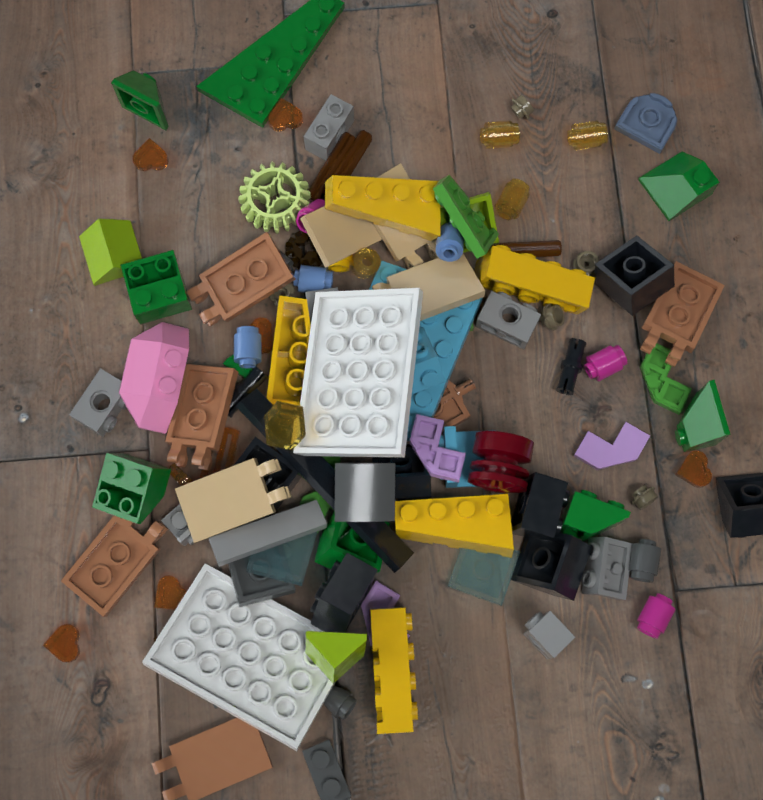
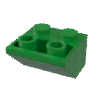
M174 250L121 265L133 314L140 325L192 310L187 288Z
M106 453L92 508L136 524H141L164 497L171 469L128 454Z
M581 490L579 493L575 491L564 508L561 517L563 523L560 533L573 535L584 541L618 526L629 518L631 512L625 510V506L619 502L608 500L606 503L596 499L597 495L592 492Z

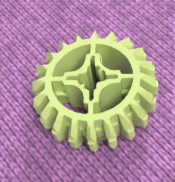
M273 162L270 163V168L267 169L261 164V171L257 172L252 169V178L244 177L245 185L240 186L239 190L242 195L238 197V200L242 204L240 207L241 212L247 214L246 220L249 223L254 221V227L257 229L263 225L264 231L269 232L270 228L274 227L275 233L278 234L280 231L279 227L284 226L285 230L289 231L290 223L297 226L296 218L298 212L310 204L307 201L311 198V193L307 190L309 188L308 182L303 181L304 178L301 172L295 174L296 171L293 166L286 170V165L283 162L279 168H276ZM283 183L292 187L296 192V196L290 195V192L285 191ZM277 192H278L279 198L276 197V200H273L272 203H271V199H270V198H271V197L273 198V196H274V195H277ZM254 199L260 200V203L266 205V213L254 205ZM282 209H287L284 212L278 213Z

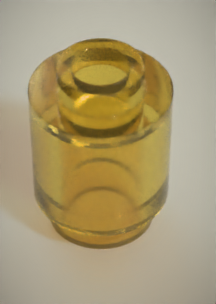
M511 120L485 122L484 128H480V142L485 144L486 149L513 147V144H519L518 123H512Z
M596 120L572 124L571 130L567 131L568 144L573 146L575 151L601 147L602 144L608 142V131L605 122L599 123Z
M511 179L509 183L505 184L495 204V209L498 211L497 214L505 220L519 218L530 196L529 185L519 179Z
M371 248L359 250L352 259L351 269L353 273L362 279L372 277L380 267V256ZM362 259H368L371 265L365 266Z

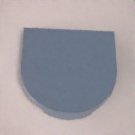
M650 93V95L637 96L629 102L614 130L660 154L676 127L677 117L672 103L667 98L656 93Z

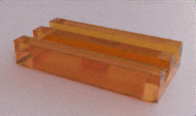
M224 428L213 474L221 469L229 435H232L224 469L233 466L241 433L240 430ZM201 470L200 479L209 476V471Z

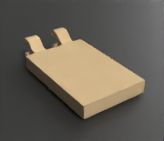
M401 163L377 177L410 179ZM373 224L394 260L397 262L403 258L408 269L424 263L421 257L415 253V250L425 245L433 260L439 258L436 254L437 238L429 241L417 235L399 232L397 229Z
M325 206L300 218L325 268L382 240L372 222L326 210Z
M464 254L453 262L443 261L440 258L388 276L387 284L381 282L372 286L373 290L420 288L423 291L420 321L485 297V289Z
M252 458L175 488L193 542H200L276 512L273 504L292 497L288 486H283L271 492L267 489L263 477L282 470L278 459H272L259 465L257 458Z

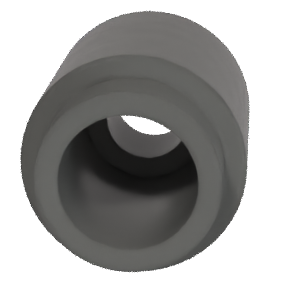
M639 539V543H633L629 565L631 579L648 583L654 582V576L658 575L661 548L656 546L655 541Z

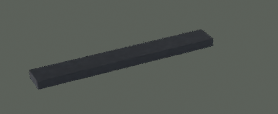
M255 389L242 399L236 407L335 510V469L322 456L294 454L295 427L258 389ZM384 521L346 522L394 573L414 554Z

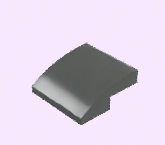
M335 463V522L395 521L396 463Z

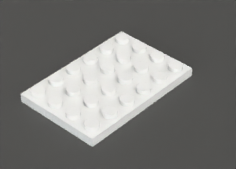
M420 288L315 292L294 454L302 456L405 457L423 291Z
M207 564L203 565L142 661L146 667L295 751L300 747L334 686L305 653L306 631H324L310 624L311 621L272 599L239 607L232 578Z

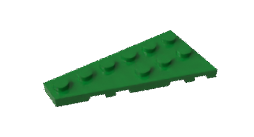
M341 0L308 1L197 85V91L263 128L344 10L345 3Z

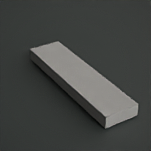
M314 500L210 537L209 543L220 567L327 528V522L318 501Z

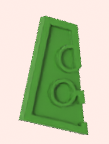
M447 175L434 186L435 198L448 212L453 227L460 231L466 248L473 252L478 259L488 252L499 233L494 228L489 230L483 222L485 221L484 215L480 211L475 212L470 208L469 197L454 179Z

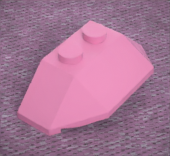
M161 322L131 339L119 395L134 418L138 428L162 434L167 433L178 403L189 352L188 328Z

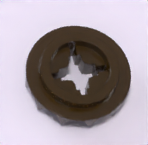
M301 230L292 233L286 242L285 253L294 262L293 266L300 269L301 265L316 267L322 265L323 262L308 233H304ZM310 240L311 248L314 250L308 251L303 258L302 249L299 247L305 246Z

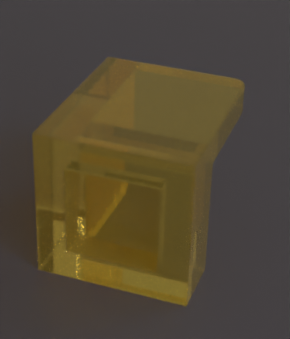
M277 401L264 415L267 445L293 450L305 437L303 406Z

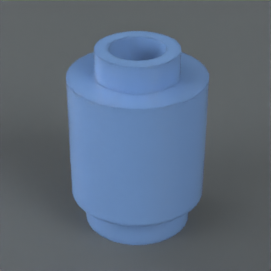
M448 222L440 227V237H437L436 254L443 261L453 262L458 260L463 254L464 238L460 231L455 229L451 222Z
M301 265L300 270H295L294 277L296 280H294L293 285L298 286V292L305 293L332 288L333 271H327L325 267Z
M241 326L237 328V333L234 334V362L239 364L241 368H255L256 364L262 362V336L259 334L257 327Z

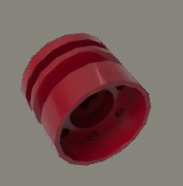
M500 431L476 432L472 453L484 460L471 461L470 468L474 472L469 473L467 482L496 493L526 492L528 483L522 479L528 478L530 472L518 465L531 463L534 442L526 437Z

